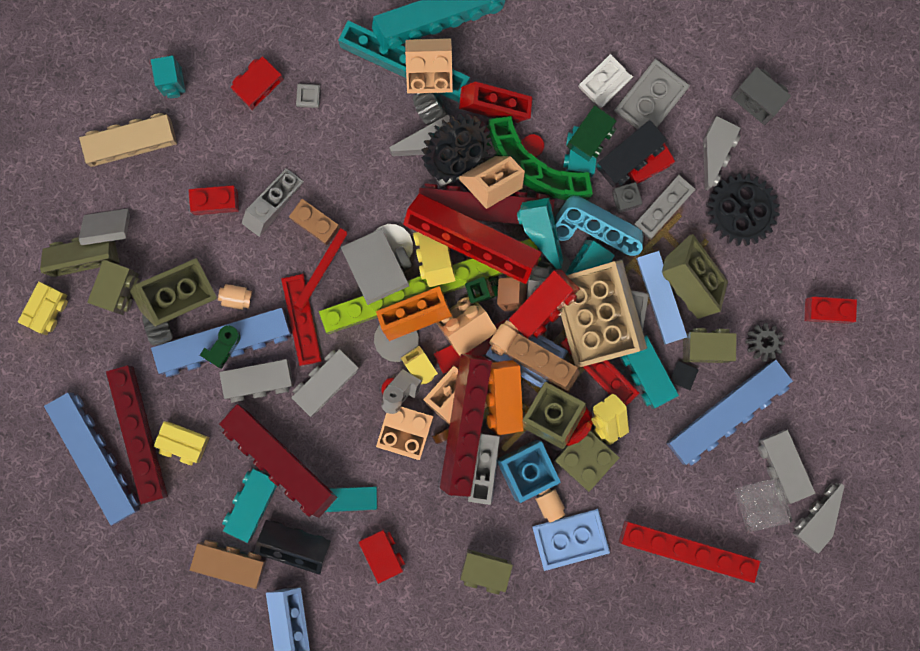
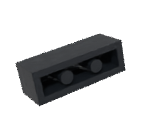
M649 120L600 160L596 168L612 187L616 184L622 186L631 178L629 174L634 169L637 172L648 164L646 159L651 155L657 157L665 150L663 145L667 142V139L653 122Z
M265 520L256 543L255 554L320 575L331 541L323 536H315L298 528L293 529L276 521Z

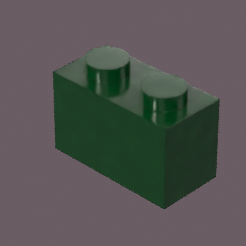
M594 105L568 142L567 147L588 162L592 157L597 158L604 148L601 146L604 139L610 140L617 130L614 128L617 120Z

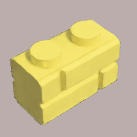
M38 282L18 323L44 335H47L48 332L51 333L57 325V320L55 319L58 313L63 312L67 306L68 301L66 298L68 295L42 282Z
M611 394L604 399V402L601 401L593 407L594 417L592 422L596 426L593 432L601 441L604 440L607 445H611L618 440V437L621 438L629 433L627 407L616 395Z
M164 421L154 447L159 449V454L167 457H172V454L181 457L180 462L192 466L193 462L200 463L210 437Z

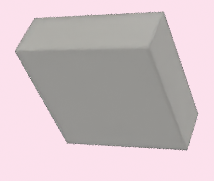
M297 84L296 106L319 108L320 85Z

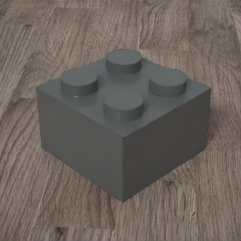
M758 67L752 71L731 96L735 102L764 126L791 97L784 85L774 82L766 70L759 69Z

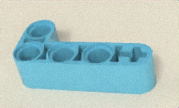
M569 197L554 219L560 241L569 240L578 228L630 256L640 254L643 249L644 236L642 230L582 197Z

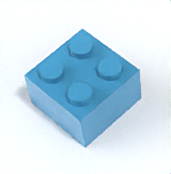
M534 440L497 459L498 466L515 501L519 503L561 483L542 441Z

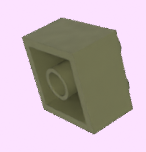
M103 260L87 303L124 315L125 312L130 310L132 305L130 290L135 284L140 283L139 273Z
M705 328L689 330L687 338L683 339V362L730 363L736 361L737 333H730V329H716L712 333H707Z
M545 382L522 420L523 428L564 450L586 411V403Z
M589 431L587 436L580 442L566 446L554 461L586 491L590 492L617 462L619 457Z
M467 549L460 580L464 582L465 586L477 588L478 585L484 586L487 592L499 595L500 591L506 592L513 564L510 560Z

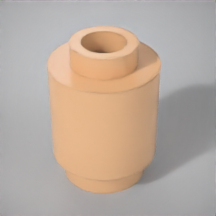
M225 284L224 288L220 287L218 301H222L221 306L241 310L243 308L249 309L252 291L247 290L245 287Z
M505 321L491 338L489 343L492 347L490 349L500 356L506 354L520 331L511 322Z
M549 488L539 493V496L535 498L544 518H547L549 523L565 516L563 511L565 507L556 489L551 490Z

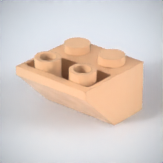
M451 39L406 40L407 93L452 92Z
M494 156L459 176V179L487 209L522 189L525 171L511 156Z
M469 296L460 299L456 305L450 308L452 317L436 323L459 356L466 354L497 331L487 312L479 303H471Z
M455 366L423 399L429 408L449 425L458 369Z
M401 407L400 411L395 414L386 413L376 447L420 460L433 416Z

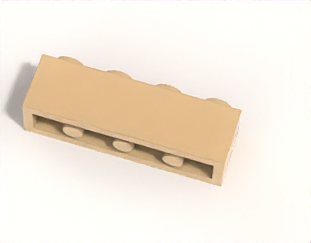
M158 113L150 116L151 119L143 121L142 119H135L129 121L128 125H112L107 127L106 131L99 132L94 130L85 133L86 136L79 137L86 164L93 167L176 145L177 141L170 117L167 114Z

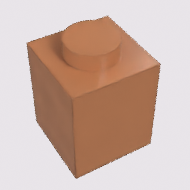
M509 276L498 279L497 305L504 311H517L526 301L527 284Z

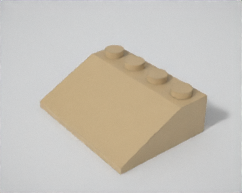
M622 260L567 275L580 288L576 293V300L569 306L565 305L560 310L574 364L577 368L647 349Z

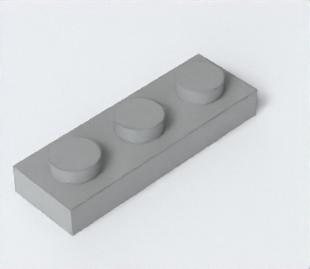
M678 175L634 226L642 230L643 234L651 240L696 189Z

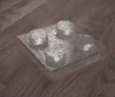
M779 477L734 489L747 533L793 521Z

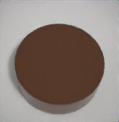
M449 428L432 436L435 444L447 440Z

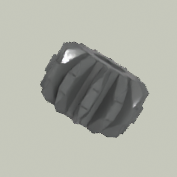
M416 93L413 96V104L416 107V111L427 125L447 115L444 101L438 93Z
M142 314L146 335L151 345H162L172 340L173 336L169 321L155 327Z
M764 323L762 328L759 325L754 326L755 332L749 331L747 333L753 339L745 340L746 344H752V347L747 349L748 353L756 351L753 358L758 359L761 356L762 362H766L768 357L771 360L776 359L775 353L781 354L783 352L778 346L785 345V341H779L778 339L783 336V333L775 334L777 327L772 326L769 329L768 323ZM768 338L769 341L767 343H770L769 346L763 347L762 344L764 342H761V339Z

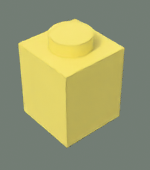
M420 346L401 357L409 372L422 380L421 385L429 383L438 374Z

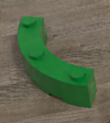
M511 116L489 119L487 128L490 131L489 135L492 138L491 142L498 156H511L525 171L524 185L538 193L550 195L552 198L567 200L571 196H579L586 200L591 198L593 193L589 172L574 173L558 171L548 167L530 154L521 144Z

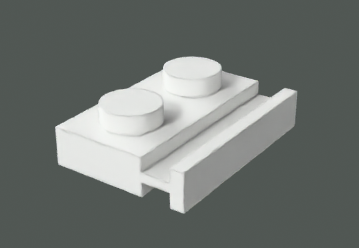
M610 54L578 87L602 109L633 76Z

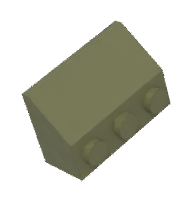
M693 234L689 235L665 258L662 274L673 286L676 294L686 303L688 310L699 319L721 312L728 281Z
M78 237L71 239L72 243L49 244L50 247L42 249L40 270L41 273L57 277L100 268L103 260L119 264L115 240L80 245Z
M197 258L137 283L130 290L140 312L155 327L217 299Z

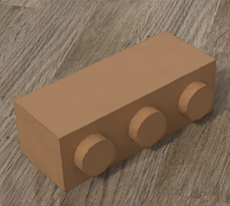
M517 334L506 352L510 359L566 392H569L580 374L576 366L520 334Z
M205 539L204 543L200 542L197 544L189 571L254 589L259 587L266 560L261 559L262 556L255 554V552H249L248 555L239 553L240 549L233 546H227L226 549L217 547L218 542Z

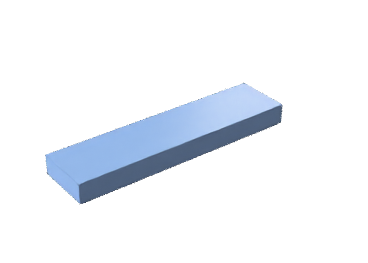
M659 251L636 258L647 293H649V299L664 345L687 338L670 283L662 274L663 262Z

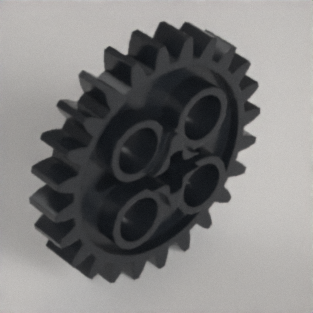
M460 113L457 119L451 115L449 122L442 120L441 127L435 125L436 132L428 133L431 139L424 141L427 147L421 150L424 153V156L421 157L425 162L423 165L432 177L435 176L438 181L443 179L445 183L451 179L455 183L457 177L477 167L479 163H484L482 158L489 156L486 150L492 148L488 143L492 138L489 135V129L482 120H479L476 116L472 118L468 113L464 118Z
M739 173L736 175L735 180L732 176H729L727 178L728 184L724 180L720 181L721 188L717 186L713 188L716 195L710 194L708 197L713 201L706 204V207L712 209V211L706 213V216L713 217L708 224L716 225L713 233L720 231L719 239L725 236L728 237L727 244L731 243L733 239L736 246H739L742 241L745 246H749L750 239L754 244H757L759 242L758 237L762 240L766 239L765 232L772 233L773 230L770 226L777 225L773 218L780 216V213L775 212L774 209L778 208L780 204L773 203V200L778 196H771L769 193L773 188L765 189L767 181L759 184L758 176L753 180H750V174H747L742 179ZM744 189L749 192V200L741 197V190ZM730 194L734 195L735 200L730 197ZM723 203H729L731 205V213H727L723 210ZM745 206L747 210L741 214L739 210ZM755 207L762 209V218L754 214ZM737 220L745 223L744 231L737 229Z

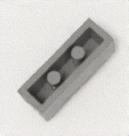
M340 349L337 352L335 350L331 351L325 358L327 362L321 368L319 366L314 368L308 375L310 379L305 384L301 382L292 391L294 395L291 398L310 417H313L360 370Z
M287 359L219 372L224 399H231V403L244 401V396L253 395L254 399L266 397V392L274 390L276 394L289 392L290 387H294L290 363Z
M782 430L758 440L760 443L758 451L763 459H767L769 464L767 472L772 480H776L778 485L776 492L781 501L784 500L785 503L792 504L815 494L788 430Z

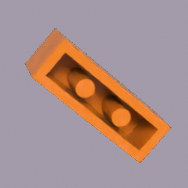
M440 286L376 311L381 329L389 341L452 317L446 297Z
M514 360L493 362L491 365L486 404L489 407L487 425L496 435L524 431L522 423L520 365Z

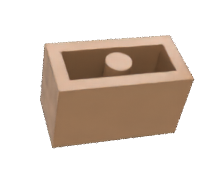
M301 199L289 216L294 223L326 246L330 244L340 229L337 223L303 199Z

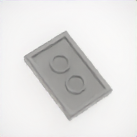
M655 59L614 111L636 129H639L649 120L658 127L690 85Z
M382 229L341 247L367 305L409 287Z

